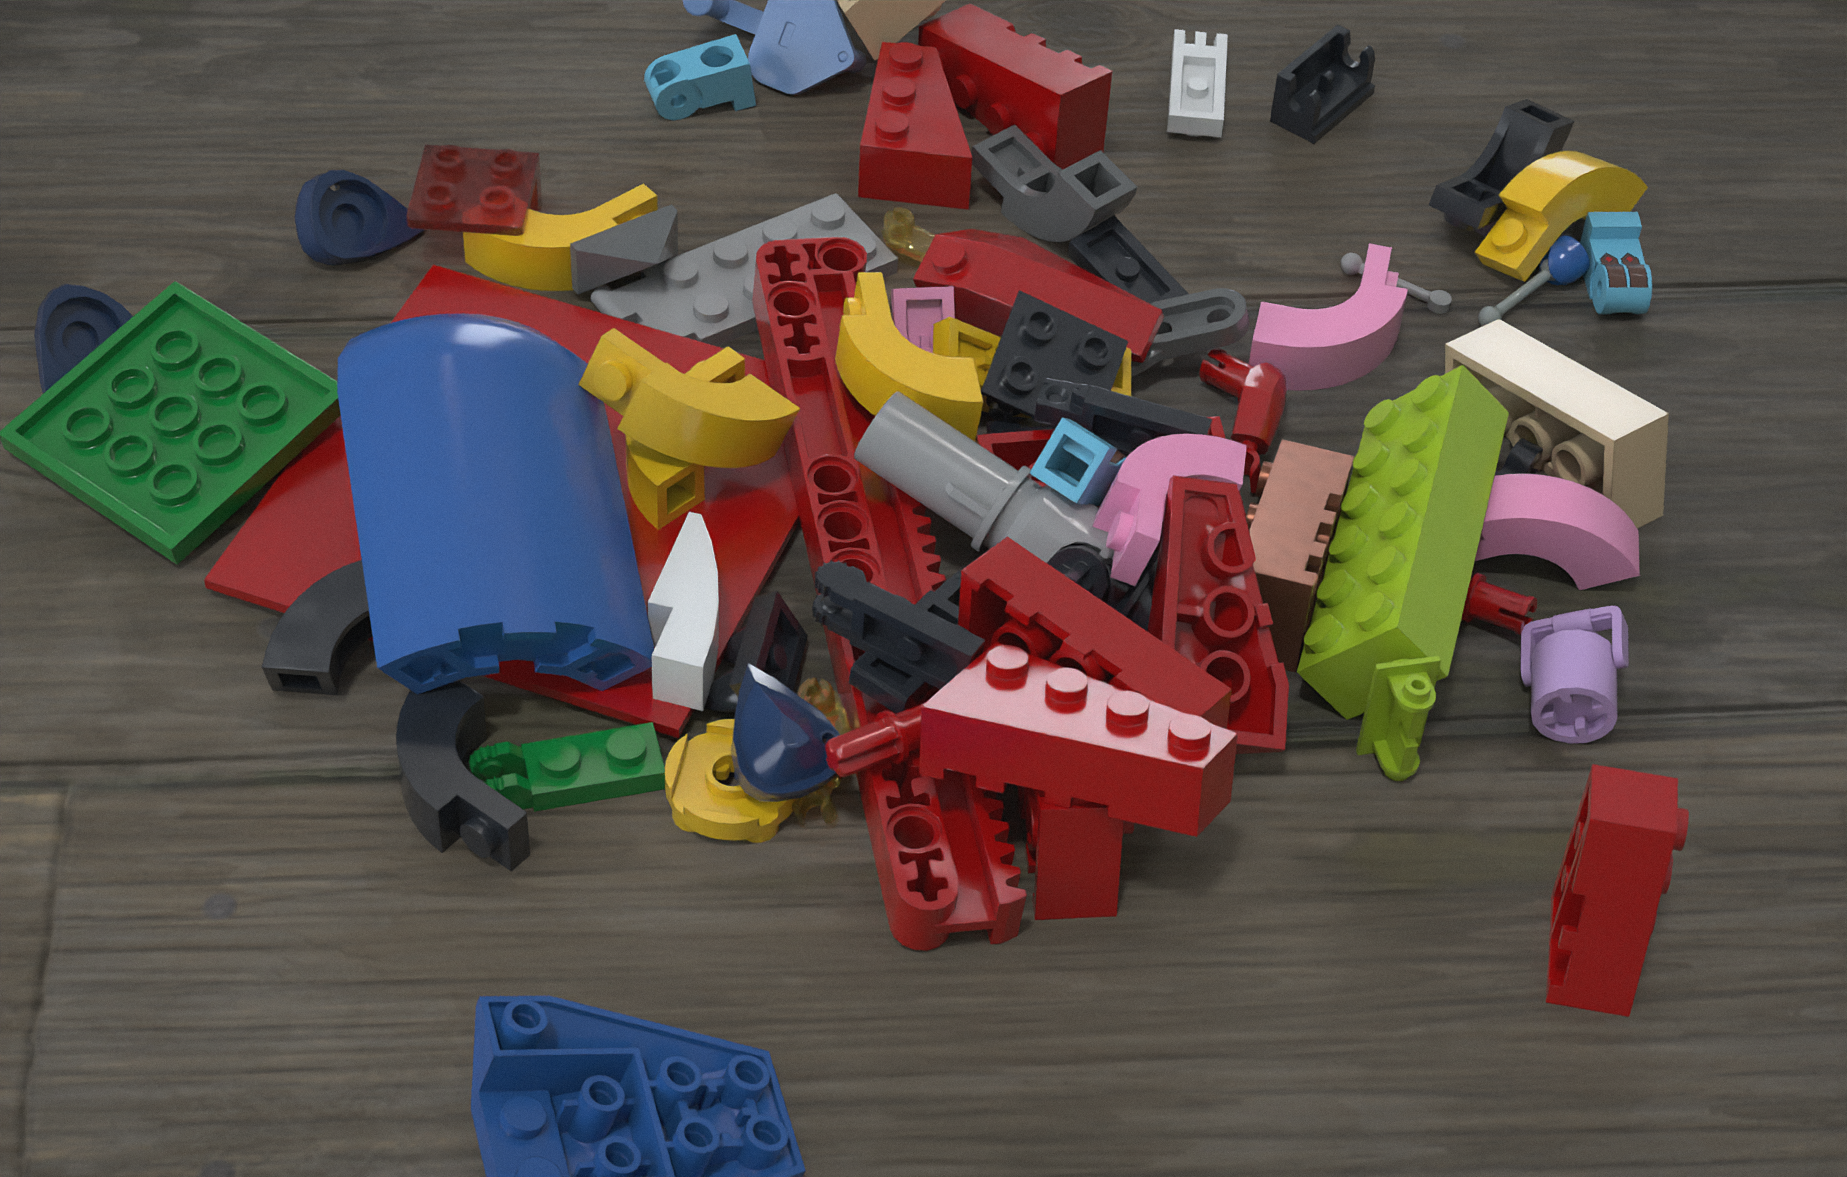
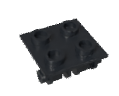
M1019 290L981 388V394L987 397L986 403L990 407L988 410L989 416L996 421L1010 422L1012 416L1018 415L1021 412L1034 418L1037 398L1046 378L1077 384H1088L1089 386L1092 385L1111 391L1128 341Z

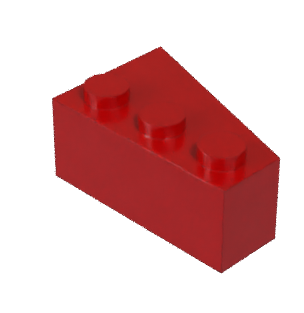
M1592 764L1551 895L1546 1003L1630 1017L1650 936L1655 927L1661 894H1666L1669 889L1673 868L1672 850L1682 851L1687 836L1689 811L1688 809L1678 808V778Z

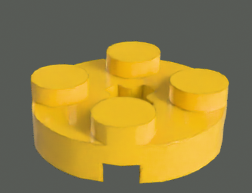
M722 719L706 724L707 733L697 735L690 741H688L687 733L674 744L665 764V793L672 808V818L675 824L684 831L697 832L701 835L720 840L746 839L750 842L762 843L772 839L779 830V824L793 812L798 798L780 802L758 801L745 793L740 785L727 786L717 781L726 780L729 773L734 772L731 754L734 719Z

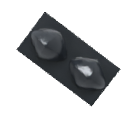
M777 590L754 598L747 625L738 630L729 639L723 658L735 664V667L711 683L704 708L713 711L736 712L739 690L748 663L774 677L791 691L794 690L808 635Z

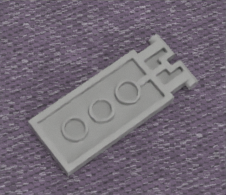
M835 193L642 269L640 280L618 289L612 290L609 286L602 285L593 291L591 302L603 314L719 346L758 330L752 304L756 252L763 244L769 241L822 237L849 238L861 244L867 252L866 272H882L883 278L897 273L898 258L843 199Z

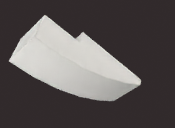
M689 512L648 600V620L655 647L652 653L653 699L703 711L711 683L714 680L719 647L718 570L712 541L701 514Z

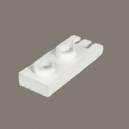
M1174 29L1167 132L1182 133L1189 136L1221 137L1224 122L1228 34L1217 33L1214 46H1207L1206 32L1196 31L1194 44H1186L1185 30Z

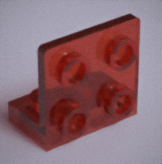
M425 144L406 215L407 226L416 229L508 236L523 235L529 209L541 213L542 208L539 153L521 152L511 149L494 150L458 147L456 145Z

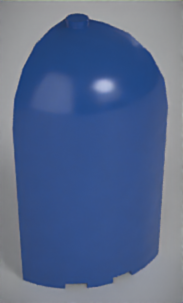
M458 313L404 319L369 330L350 339L338 357L337 393L377 668L414 693L420 694L465 677L499 673V662L524 660L534 662L535 673L568 676L604 691L652 667V653L654 651L605 404L578 385L588 363L540 331L519 322L500 317Z

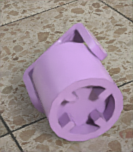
M1619 607L1589 608L1532 621L1524 626L1521 632V676L1526 687L1531 686L1532 723L1541 734L1555 741L1573 744L1587 743L1600 739L1613 729L1617 721V669L1627 668L1629 664L1628 625ZM1612 629V645L1607 639L1596 633Z

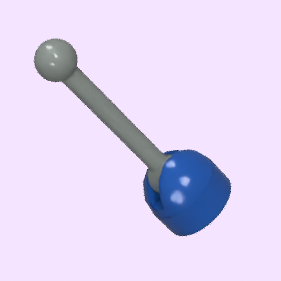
M1559 236L1538 264L1540 273L1495 307H1484L1478 315L1480 325L1484 326L1497 319L1501 320L1503 314L1545 282L1554 285H1568L1575 282L1589 270L1590 261L1584 247L1570 236Z

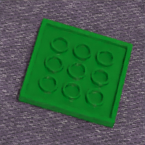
M174 281L0 430V440L5 450L178 565L341 416L337 381Z

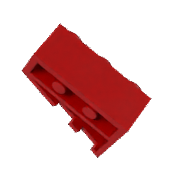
M882 42L860 143L858 197L969 210L973 157L936 47L918 46L909 42Z

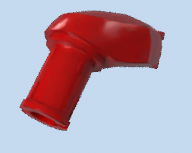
M1219 347L1214 348L1207 355L1209 358L1219 362L1218 366L1203 360L1199 377L1202 382L1213 385L1238 398L1239 403L1230 440L1247 445L1244 475H1250L1251 493H1256L1261 471L1259 454H1266L1280 424L1287 398L1286 378L1277 367L1265 362L1252 366L1228 354Z

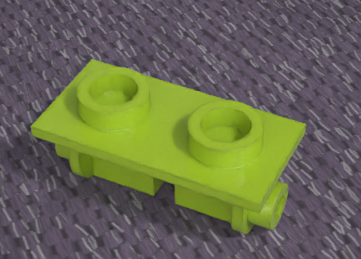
M1440 656L1398 659L1388 663L1375 664L1356 753L1357 755L1375 753L1385 775L1391 780H1406L1418 770L1420 758L1417 749L1421 744L1428 712L1432 709L1436 700L1434 688L1441 664Z

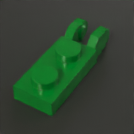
M653 722L523 743L521 747L508 741L495 743L493 746L487 745L486 747H480L477 751L474 750V754L470 755L469 760L471 773L479 780H484L483 783L521 809L533 808V812L665 790V767Z

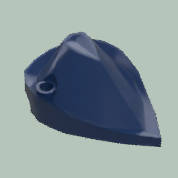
M329 170L326 173L313 177L303 184L297 197L295 223L297 237L302 250L314 261L326 265L337 266L362 262L405 243L427 228L412 212L390 194L367 178L346 170ZM335 186L336 190L334 191L330 187Z
M63 284L52 289L38 308L34 332L40 385L43 394L133 317L123 305L103 292L81 285Z
M748 663L739 690L733 726L731 754L735 779L745 793L758 801L780 802L801 798L822 788L838 775L835 770H831L828 766L825 745L829 739L839 736V732L820 710L795 694L774 677Z

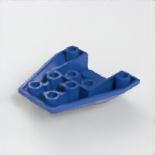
M553 996L479 997L475 1013L471 1113L486 1177H803L806 1170L769 1051Z

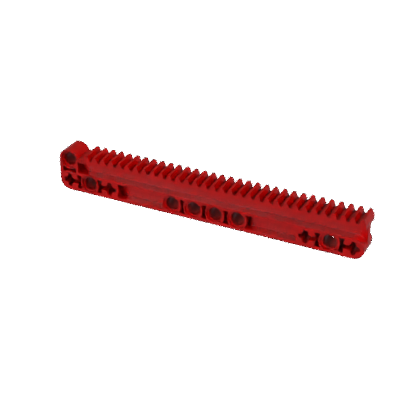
M845 237L769 241L763 244L756 252L752 304L770 386L777 393L800 408L783 440L814 586L815 571H818V566H822L823 562L829 563L830 560L832 562L839 560L840 563H847L848 567L854 566L862 570L867 582L894 595L902 596L915 605L930 590L935 592L946 581L945 575L939 574L940 555L934 554L935 536L929 535L931 519L930 517H925L926 506L854 459L856 448L875 415L862 406L850 393L840 376L835 361L845 298H854L858 272H866L867 252L857 241ZM815 588L816 595H820L821 593H818V589ZM823 625L837 691L841 697L848 732L873 723L877 713L891 710L849 684L850 669L853 663L865 651L849 644L850 640L828 630V627ZM933 687L915 706L927 702L940 689ZM920 748L910 751L907 760L896 764L887 760L857 772V782L889 927L894 938L910 949L927 951L942 945L952 932L987 929L990 944H1001L1017 937L1027 895L1024 889L1018 888L1021 871L1020 867L1012 866L1015 848L1014 845L1006 843L1009 824L1001 821L1004 805L1003 801L995 799L997 792L977 788L976 776L948 769L943 780L920 775Z

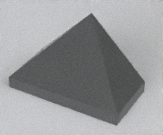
M671 204L570 243L572 288L577 294L586 292L678 255V211Z

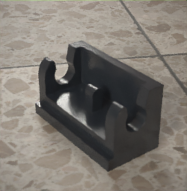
M1340 25L1335 26L1277 74L1270 122L1312 144L1318 142L1374 94L1375 85L1371 83L1375 64L1373 48L1368 45L1359 55L1360 62L1354 61L1348 53V47L1351 44L1350 30Z

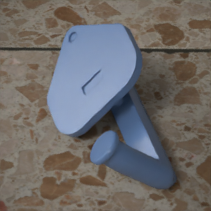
M682 0L687 12L694 16L706 15L755 34L748 54L751 74L760 83L784 93L799 95L845 71L858 73L865 67V55L862 51L854 48L836 0H768L764 12L735 0Z

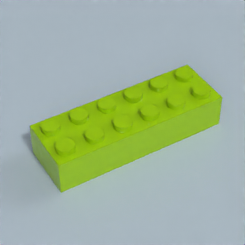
M1464 365L1442 376L1433 375L1428 377L1415 390L1393 401L1388 399L1378 403L1370 410L1364 420L1363 435L1358 453L1353 460V471L1346 496L1341 503L1342 511L1334 539L1329 547V558L1322 583L1317 590V601L1309 629L1304 637L1305 644L1297 673L1347 720L1365 712L1375 664L1388 663L1398 659L1440 656L1441 664L1436 681L1448 677L1509 415V412Z

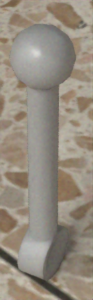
M1350 252L1342 257L1340 267L1346 274L1354 275L1360 273L1363 275L1365 263H1363L1358 254ZM1398 278L1396 287L1408 289V295L1427 302V306L1432 312L1443 314L1449 311L1452 297L1446 291L1434 290L1430 292Z

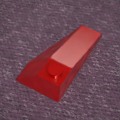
M965 229L935 234L913 277L916 288L954 286L955 319L1000 337L1016 295L1020 290L1127 340V348L1131 349V361L1139 363L1144 362L1164 319L1161 309L1023 237L983 230Z
M1173 475L1169 480L1147 632L1232 689L1227 730L1238 733L1236 754L1282 752L1285 750L1289 683L1284 663L1278 662L1270 631L1273 621L1268 603L1263 604L1253 566L1256 556L1237 484Z

